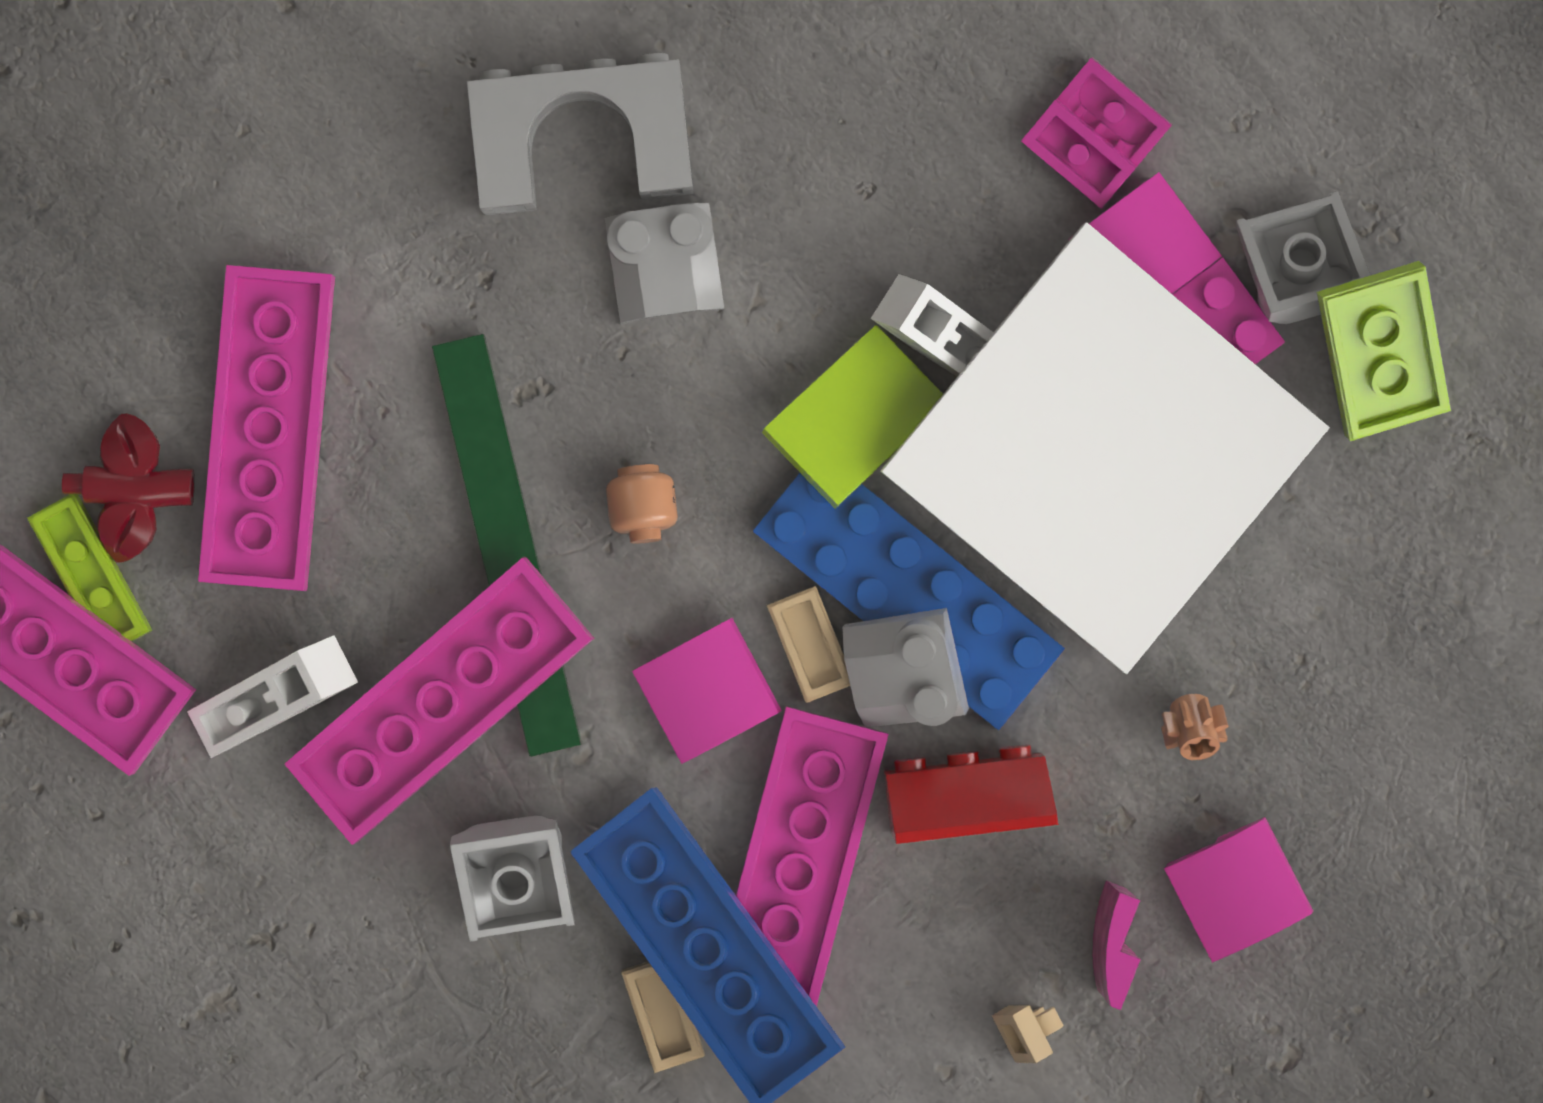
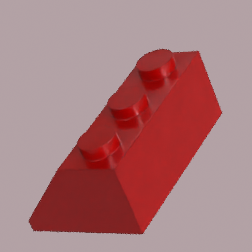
M1017 745L999 748L1000 757L979 760L978 751L947 754V764L926 766V757L895 760V770L884 771L890 830L895 843L902 844L1059 825L1045 756L1041 753H1032L1031 745Z

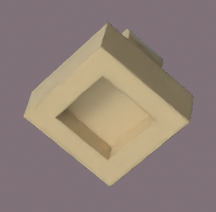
M1008 1005L992 1015L1015 1063H1038L1053 1054L1046 1036L1064 1026L1054 1007H1050L1047 1010L1039 1007L1032 1011L1030 1005Z

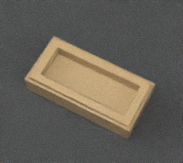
M816 586L767 605L806 703L850 686L843 652Z
M649 961L623 969L621 973L654 1073L704 1057L705 1052L696 1027Z

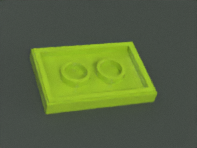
M1416 261L1317 292L1344 435L1349 441L1451 411L1425 265L1420 261Z
M875 325L774 418L761 433L836 509L899 449L941 398L943 393Z

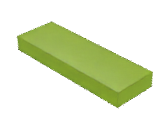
M69 494L27 517L69 596L132 642L153 631L116 562L104 548L100 540L99 531L78 494Z

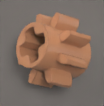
M1200 694L1181 696L1173 701L1170 706V712L1162 713L1164 726L1161 729L1166 748L1173 749L1179 746L1181 755L1186 759H1206L1219 750V742H1226L1228 740L1225 729L1229 725L1224 706L1216 705L1210 708L1208 697Z

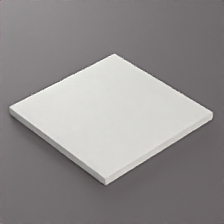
M1086 222L1074 234L880 472L1119 670L1128 674L1330 427Z

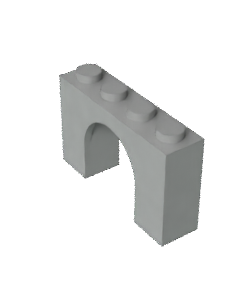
M652 53L638 56L637 64L616 66L615 59H595L585 62V69L564 71L561 64H545L533 67L531 75L511 76L510 70L496 69L479 73L480 80L467 81L481 211L485 215L537 210L532 162V144L536 131L542 121L553 110L575 101H594L604 104L619 113L627 122L634 138L641 199L694 194L679 59L669 60L668 54Z

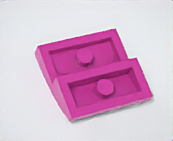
M1091 57L1021 142L1102 209L1173 124Z
M1160 172L1089 223V225L1171 294L1222 257Z
M733 618L724 621L632 671L681 764L782 711Z
M1265 817L1218 837L1215 843L1171 861L1164 868L1212 963L1262 941L1313 913V909Z
M1106 880L1095 917L1092 951L1093 969L1099 993L1111 1007L1121 1010L1141 960L1124 944L1140 900L1125 887Z

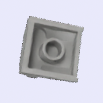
M1338 191L1330 193L1329 197L1245 220L1243 218L1236 221L1237 231L1258 291L1257 304L1269 322L1290 324L1321 315L1317 297L1318 291L1370 276Z
M709 203L678 204L629 211L605 218L607 243L610 251L620 324L693 311L724 310Z
M947 608L845 624L842 627L844 660L855 709L865 727L913 722L937 726L946 723L952 717L966 715L969 707Z
M527 816L471 826L467 830L451 837L450 849L470 942L478 941V938L563 924H566V926L575 925L562 851V834L557 825V820L548 819L543 816Z

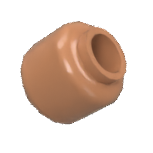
M654 464L634 465L618 469V477L610 480L606 486L611 529L621 534H629L630 543L632 544L662 540L661 530L672 527L678 518L673 478L665 473H661L659 466Z

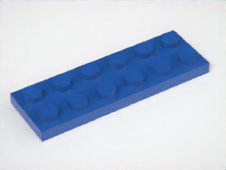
M799 473L753 530L762 540L863 621L947 608L968 706L997 730L1001 729L1065 649L863 484L834 509L807 479Z
M657 787L649 789L570 851L749 1103H773L846 1048Z

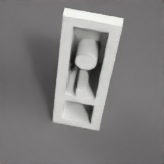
M901 274L897 276L871 317L873 321L905 344L957 377L994 333L930 285Z
M333 635L290 654L187 711L210 758H213L358 683Z

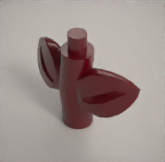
M128 413L120 414L110 424L102 437L100 460L103 467L85 466L83 473H63L62 476L63 494H81L85 503L105 504L97 517L98 531L104 548L116 563L127 562L142 553L152 542L157 530L154 508L192 506L195 496L194 469L153 471L158 465L160 451L157 436L144 421Z

